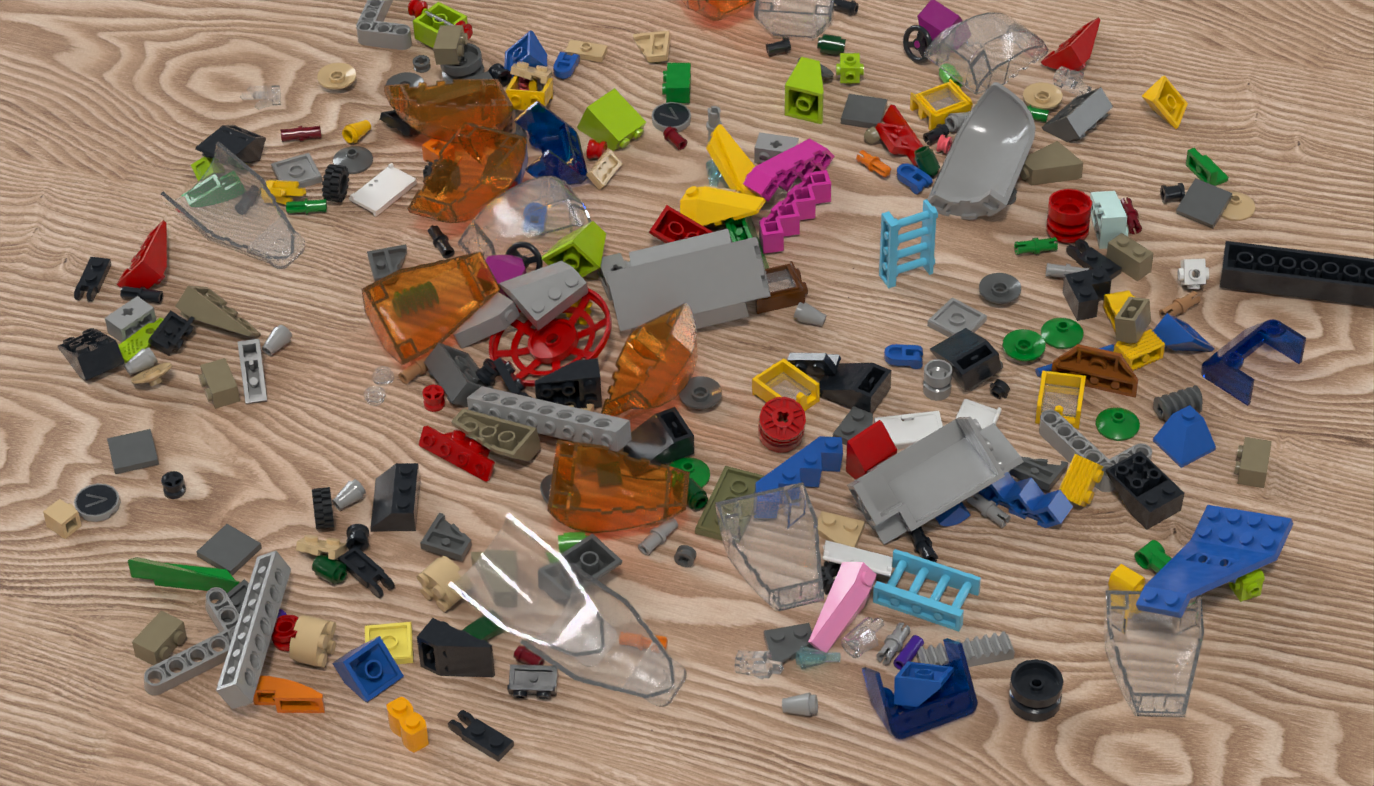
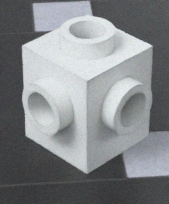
M1205 259L1181 260V268H1178L1177 273L1178 281H1181V285H1187V289H1200V285L1206 284V280H1209V268L1205 266Z

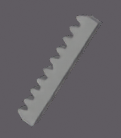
M1002 631L1000 636L993 633L990 638L986 634L982 639L975 636L973 641L966 638L963 643L960 640H957L955 644L948 641L946 646L939 643L936 648L933 645H929L928 649H924L921 646L917 651L918 663L950 666L956 670L1014 659L1015 652L1008 634Z

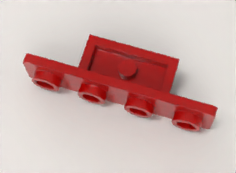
M891 104L883 117L884 123H877L875 129L890 153L894 155H907L913 165L918 167L914 159V152L918 148L923 147V145L896 106Z
M429 426L423 427L419 440L420 447L485 482L490 481L495 465L493 460L487 458L490 449L478 441L467 437L460 430L442 434Z

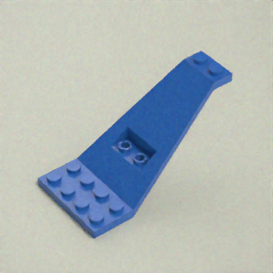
M1207 505L1191 540L1144 586L1136 603L1138 610L1182 618L1190 599L1227 582L1235 583L1237 578L1276 561L1292 529V519Z

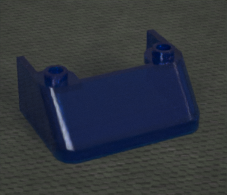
M536 101L514 119L515 123L528 132L530 144L542 151V156L525 169L542 186L553 188L582 184L588 179L580 139L571 125L539 101Z
M1278 320L1264 321L1245 329L1204 361L1201 375L1248 406L1251 403L1255 379L1239 370L1243 366L1244 359L1266 343L1300 364L1303 359L1306 337Z
M949 638L943 639L949 662L942 664V666L954 667V672L939 690L921 705L911 709L894 704V694L889 688L883 687L880 672L867 667L862 668L871 704L891 736L897 739H905L975 712L978 701L962 643Z

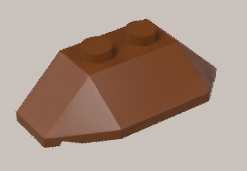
M1078 344L1053 360L1051 372L1086 376L1085 387L1136 398L1138 378L1121 353Z

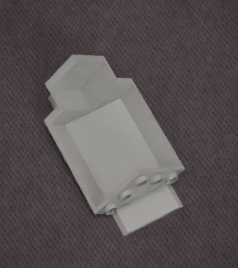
M728 229L629 252L630 261L627 262V268L607 272L620 331L642 326L643 333H648L649 340L749 317L746 302L771 296L757 238L753 237L732 242Z
M958 417L867 471V474L851 482L847 487L857 502L855 504L859 510L861 509L869 525L877 532L882 543L886 544L906 531L915 530L1003 478L1006 472L1024 461L994 423L982 429L976 419Z

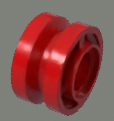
M283 615L276 619L271 637L275 648L278 650L289 651L291 637L295 638L297 631L293 630L299 619L297 616Z

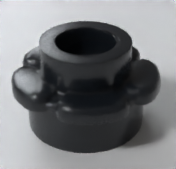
M997 379L994 383L990 384V388H992L990 392L995 398H1007L1010 387L1004 381Z

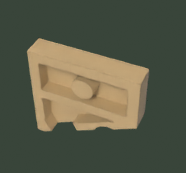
M670 31L633 34L634 42L649 63L668 61L671 39Z
M517 62V64L514 63L511 66L510 74L532 80V78L538 79L540 83L546 84L552 76V71L548 70L546 66L537 65L535 68L530 67L526 62Z
M821 511L815 525V534L827 541L857 548L865 528V521Z
M305 535L296 544L297 551L319 556L320 553L328 554V559L333 560L346 553L347 549L346 543H341L340 539L327 538L326 540H318V536Z

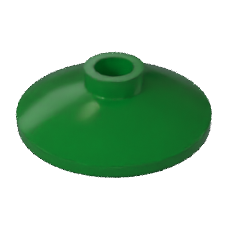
M1060 317L1045 322L1041 328V336L1044 338L1045 343L1051 347L1070 349L1082 342L1084 331L1076 321Z
M1019 329L1008 333L1003 339L1002 346L1004 352L1009 357L1019 361H1032L1043 355L1046 343L1044 338L1037 332Z
M1118 407L1108 408L1100 412L1095 423L1096 429L1102 436L1114 441L1131 439L1138 433L1140 428L1139 419L1133 412Z
M681 458L668 466L666 480L671 487L677 489L681 480L692 478L703 488L710 480V469L706 463L699 459Z

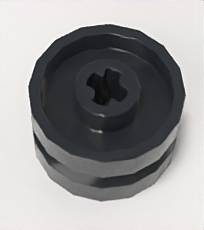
M1026 660L1018 664L1012 671L1008 699L1010 708L1016 715L1029 721H1045L1054 717L1060 710L1064 683L1062 673L1055 665L1044 660Z

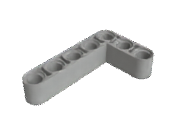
M367 0L356 24L359 44L397 50H406L412 46L411 30L408 25L384 22L393 0Z
M1045 410L1041 413L1039 434L1068 462L1071 463L1074 454H1077L1103 466V477L1095 485L1102 492H1111L1116 489L1106 474V469L1139 451L1144 453L1150 460L1152 458L1151 447L1141 443L1108 459L1058 412Z
M214 587L208 590L205 604L207 613L220 633L148 668L144 673V688L148 694H162L225 662L239 613L223 589ZM216 599L220 600L221 603L214 604L211 601ZM230 618L233 621L228 623L224 622L223 619ZM221 647L224 650L216 652L213 650V648ZM195 657H199L202 659V661L194 662L192 661V659ZM179 668L182 671L174 673L171 671V669ZM156 678L160 682L155 684L151 683L150 680Z

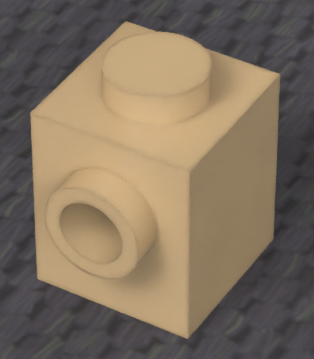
M61 499L43 511L46 526L64 539L82 526L76 508Z

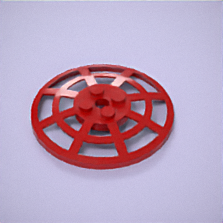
M588 288V293L582 297L577 307L570 306L562 312L572 314L569 320L554 318L538 331L536 328H531L533 324L529 319L525 323L516 319L510 324L518 330L512 340L510 350H498L500 338L504 330L491 335L489 340L490 359L495 361L499 357H512L514 364L521 370L515 375L516 378H520L527 387H535L536 380H523V378L527 375L546 376L562 368L561 360L569 355L576 356L570 363L582 360L583 358L595 359L599 356L609 339L612 328L610 310L604 299L597 292ZM590 300L595 302L605 315V318L594 324L591 316L584 311ZM581 317L587 322L589 327L577 332L574 325ZM606 326L604 335L593 352L589 351L594 343L596 331ZM524 334L528 335V347L518 348ZM589 335L584 350L576 348L579 339ZM531 354L535 360L526 367L520 361L519 356ZM542 363H552V370L538 371L535 369Z

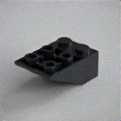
M222 125L197 145L195 150L202 152L204 157H215L219 159V163L230 165L231 163L241 164V162L252 163V161L261 159L266 137L236 125Z
M94 328L83 331V335L76 338L69 337L63 340L62 344L58 345V349L79 377L84 380H89L125 364L117 341Z
M967 328L930 348V351L937 359L945 360L952 366V376L965 391L1002 370L999 353L986 339Z
M598 358L576 360L536 380V399L566 406L573 405L575 408H587V404H594V408L602 407Z
M839 363L835 375H824L820 380V396L850 408L855 406L873 413L891 389L892 370L875 363Z
M676 407L654 414L631 432L632 440L623 447L624 460L632 473L637 475L694 454V435Z
M1141 451L1106 469V474L1129 512L1146 530L1181 511L1185 493Z
M432 618L418 634L417 643L420 667L439 676H495L492 645L486 640H480L464 630L456 629L448 623Z

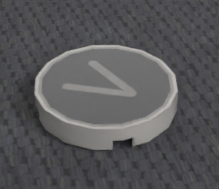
M663 103L652 112L653 126L662 132L670 126L675 127L680 132L685 130L691 122L690 110L680 103Z
M97 483L81 489L75 497L74 504L79 515L84 520L98 522L110 518V514L113 512L116 513L120 506L118 492L114 487Z

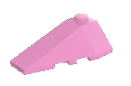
M842 562L808 641L821 654H826L865 607L877 574L864 562Z

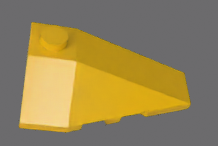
M692 186L686 190V193L680 200V213L702 226L715 223L717 226L721 225L722 221L728 218L738 220L758 214L766 200L762 197L707 186Z

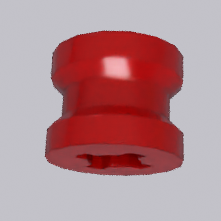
M590 139L587 146V159H599L607 150V142L601 141L599 143L596 140Z
M433 384L423 389V403L426 410L438 412L445 407L444 389L441 386Z

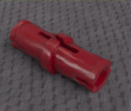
M320 125L280 129L282 142L292 140L303 142L306 139L322 138Z
M1126 197L1128 204H1126L1125 198H1122L1120 201L1127 215L1129 232L1135 234L1133 230L1135 228L1136 234L1142 231V226L1138 220V211L1134 209L1130 198Z

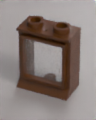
M790 261V264L765 269L771 296L756 300L757 314L796 306L799 302L805 303V295L808 294V288L806 283L802 282L800 270L795 268L793 261Z

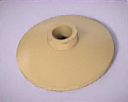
M331 63L319 70L317 79L319 84L325 88L342 89L355 81L356 71L351 65L346 63Z
M1044 82L1033 83L1027 86L1023 92L1024 101L1029 106L1032 105L1031 107L1039 109L1054 108L1062 102L1063 94L1058 87Z
M1231 192L1232 198L1221 217L1231 221H1242L1250 218L1255 212L1254 201L1243 193Z
M163 363L135 375L131 382L135 384L149 383L150 386L157 385L162 382L161 377L170 370L172 364Z

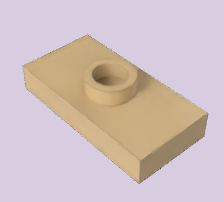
M571 39L565 50L567 55L578 54L580 59L601 63L608 51L607 45Z
M608 149L588 171L586 176L598 189H601L622 163Z

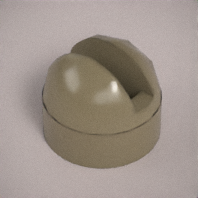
M874 126L866 130L864 138L868 143L874 144L881 140Z

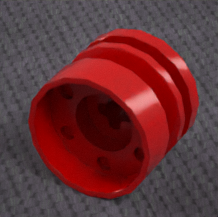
M1063 189L1054 192L1049 197L1046 226L1048 235L1052 238L1056 237L1057 241L1064 243H1074L1079 238L1085 239L1089 235L1092 208L1091 198L1084 192L1076 189Z
M775 397L762 407L759 415L758 434L766 448L777 453H785L796 449L802 442L806 416L801 404L792 398Z

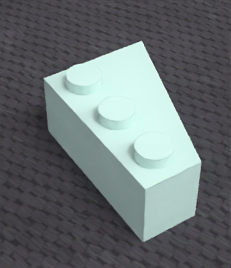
M1115 191L1090 192L1092 200L1091 218L1099 249H1107L1108 242L1119 234L1123 233L1128 236V228L1126 226L1127 215Z

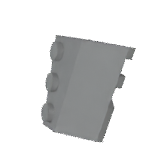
M563 261L498 283L538 331L588 293L587 282L572 266Z

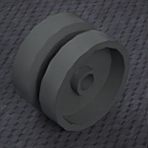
M467 43L464 46V56L461 57L459 64L440 65L444 84L484 73L480 48Z

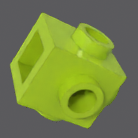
M840 53V64H836V75H840V83H860V75H864V64H860V53Z
M1256 569L1237 578L1235 583L1229 582V587L1240 602L1261 595L1265 580L1263 571Z

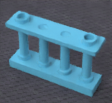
M927 199L923 200V212L899 220L894 219L889 211L881 214L879 276L888 289L896 286V277L900 273L923 266L929 275L933 274V267L935 265L936 218H938V212ZM922 221V228L898 235L901 227ZM921 237V243L898 250L899 243ZM920 252L919 259L897 266L900 258Z
M894 549L892 567L895 570L887 584L879 581L876 582L873 587V603L959 632L963 626L964 610L961 607L968 593L979 595L981 578ZM904 571L917 575L908 591L896 587ZM925 579L938 582L930 598L917 594ZM947 586L959 589L952 606L939 602Z

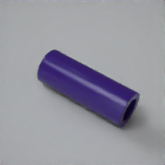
M917 635L911 637L893 661L894 666L898 670H901L908 661L911 662L919 648L924 645L923 639Z

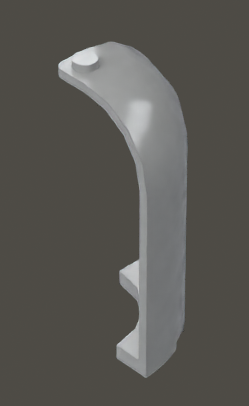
M994 82L965 118L951 144L927 199L937 209L939 214L948 217L951 214L961 216V219L972 220L977 219L979 216H992L1007 206L1033 143L1036 129L1031 112L1013 92L1000 83Z

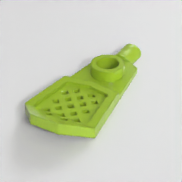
M160 317L154 323H148L118 345L125 363L142 348L145 350L151 346L148 340L164 320Z

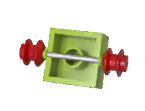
M412 0L408 4V14L416 18L413 20L414 37L416 40L433 48L439 27L447 25H463L464 33H467L468 40L473 34L472 25L468 24L466 15L440 2H437L429 9L427 2H421V0Z

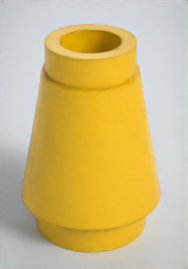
M368 120L348 124L342 130V136L346 142L356 143L371 130V124Z

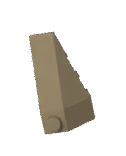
M188 285L175 306L181 311L180 314L187 319L193 316L194 320L249 337H259L261 334L247 320L236 317L238 312L233 308L225 306L227 302L208 287Z
M462 409L451 421L453 426L500 455L530 462L541 449L537 428L467 409Z

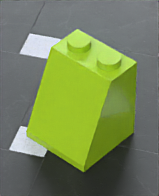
M801 57L785 84V116L822 125L824 91L820 61Z
M614 88L586 108L577 129L599 143L601 141L607 142V148L615 151L619 147L621 149L626 147L632 138L637 139L644 132L643 128L646 121Z
M591 221L561 238L542 256V260L547 265L563 261L572 266L581 277H584L601 267L606 233L594 221Z

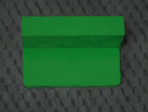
M1195 148L1187 151L1186 166L1201 181L1214 186L1228 181L1229 177L1207 155L1202 156Z

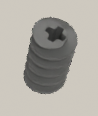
M1194 385L1193 387H1187L1185 390L1171 392L1169 395L1164 394L1161 397H1155L1153 405L1157 416L1167 422L1173 413L1189 405L1198 413H1201L1203 399L1200 389L1197 385Z

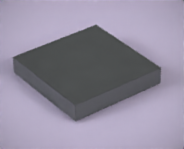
M849 94L841 116V124L865 128L876 127L877 123H882L888 99Z
M1195 178L1176 209V214L1214 228L1230 202L1232 193Z
M151 429L107 438L115 474L159 465Z
M226 524L196 552L197 557L216 568L227 569L233 575L262 547L260 542Z

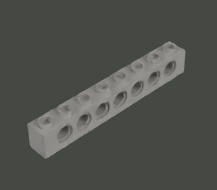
M483 386L467 397L468 410L535 427L540 434L616 452L632 440L630 420Z
M277 551L258 556L218 682L216 691L231 709L247 706L253 701L289 579L291 568Z

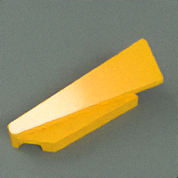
M717 125L711 133V139L706 147L708 153L730 189H736L737 192L759 197L743 185L747 174L752 171L755 165L723 125Z

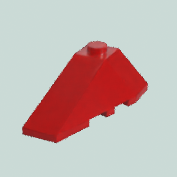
M668 205L665 206L649 231V234L665 243L712 233L711 230Z

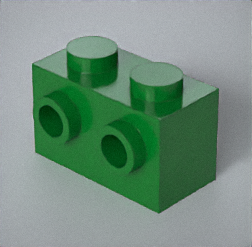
M667 63V71H663V82L666 83H662V95H666V103H690L691 63Z

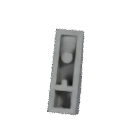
M497 291L452 334L459 347L464 348L506 329L520 316V313L514 301Z
M260 340L238 341L245 403L267 402Z

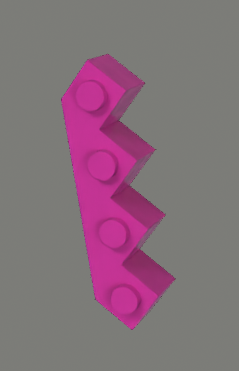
M809 138L755 166L747 174L743 185L752 193L765 198L769 202L778 187L788 192L796 178L803 181L805 174L813 172L815 168L825 171L835 156L829 149Z
M827 170L806 173L803 181L799 185H795L787 193V197L783 201H779L771 209V213L766 218L763 217L759 221V241L763 254L784 251V236L800 234V220L815 218L816 204L831 202V181Z

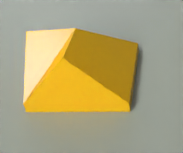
M1164 75L1141 97L1153 111L1173 128L1177 129L1188 103Z

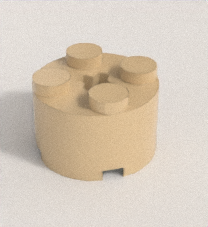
M446 556L438 557L417 576L418 581L423 587L420 590L422 595L428 600L434 599L437 606L443 612H446L471 590V586L466 576L462 578L459 575L458 571L461 569Z
M301 615L293 629L297 631L295 638L291 637L290 658L296 662L324 668L328 654L332 655L335 651L336 641L332 639L336 630V622Z

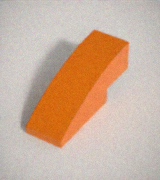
M272 676L259 677L253 698L254 705H276L277 713H325L323 694L284 678Z

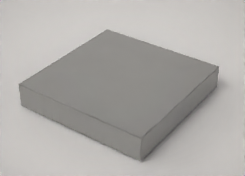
M309 153L271 164L277 180L298 181L300 188L322 182V176Z
M951 298L928 320L927 326L947 337H951L964 328L976 332L987 321V315Z

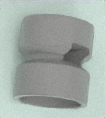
M931 360L924 367L923 393L931 400H944L950 396L952 366L945 360Z

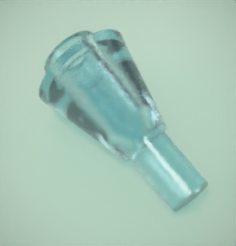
M712 159L706 163L709 186L717 187L722 175Z
M801 646L800 650L796 652V663L800 665L801 669L824 664L825 662H840L841 659L839 652L825 653V651Z

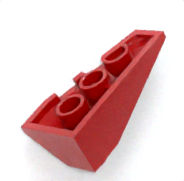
M1098 17L1083 25L1070 36L1071 38L1059 45L1056 53L1055 51L1050 52L1041 61L1042 65L1066 73L1073 70L1078 72L1086 66L1085 62L1091 56L1101 21Z
M163 220L149 233L140 247L141 250L132 258V264L129 269L126 268L117 283L119 287H145L149 289L153 284L158 285L165 278L163 273L167 267V222Z

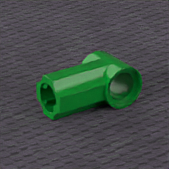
M1156 540L1150 541L1134 554L1135 560L1143 569L1151 568L1157 573L1172 559Z

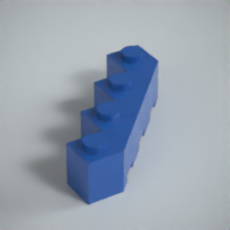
M819 436L758 480L755 484L753 497L754 517L776 518L779 502L798 503L800 486L819 487L822 471L840 472L843 457L842 437Z
M1006 472L1003 478L978 492L988 501H994L996 506H1004L1009 509V513L1026 519V517L1034 519L1038 521L1037 525L1044 528L1061 524L1073 508V505L1061 490L1044 494L1032 477L1016 482L1009 472Z

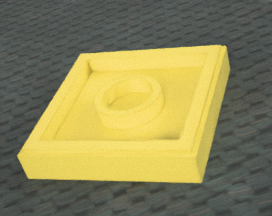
M411 622L365 626V643L380 636L396 664L414 663Z

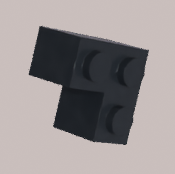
M1105 267L1064 274L1062 293L1077 321L1097 317L1099 301L1104 300L1105 294H1110L1112 280Z

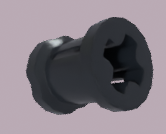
M1178 183L1175 186L1161 185L1160 195L1162 202L1167 203L1169 200L1177 199L1182 201L1185 196L1183 183Z

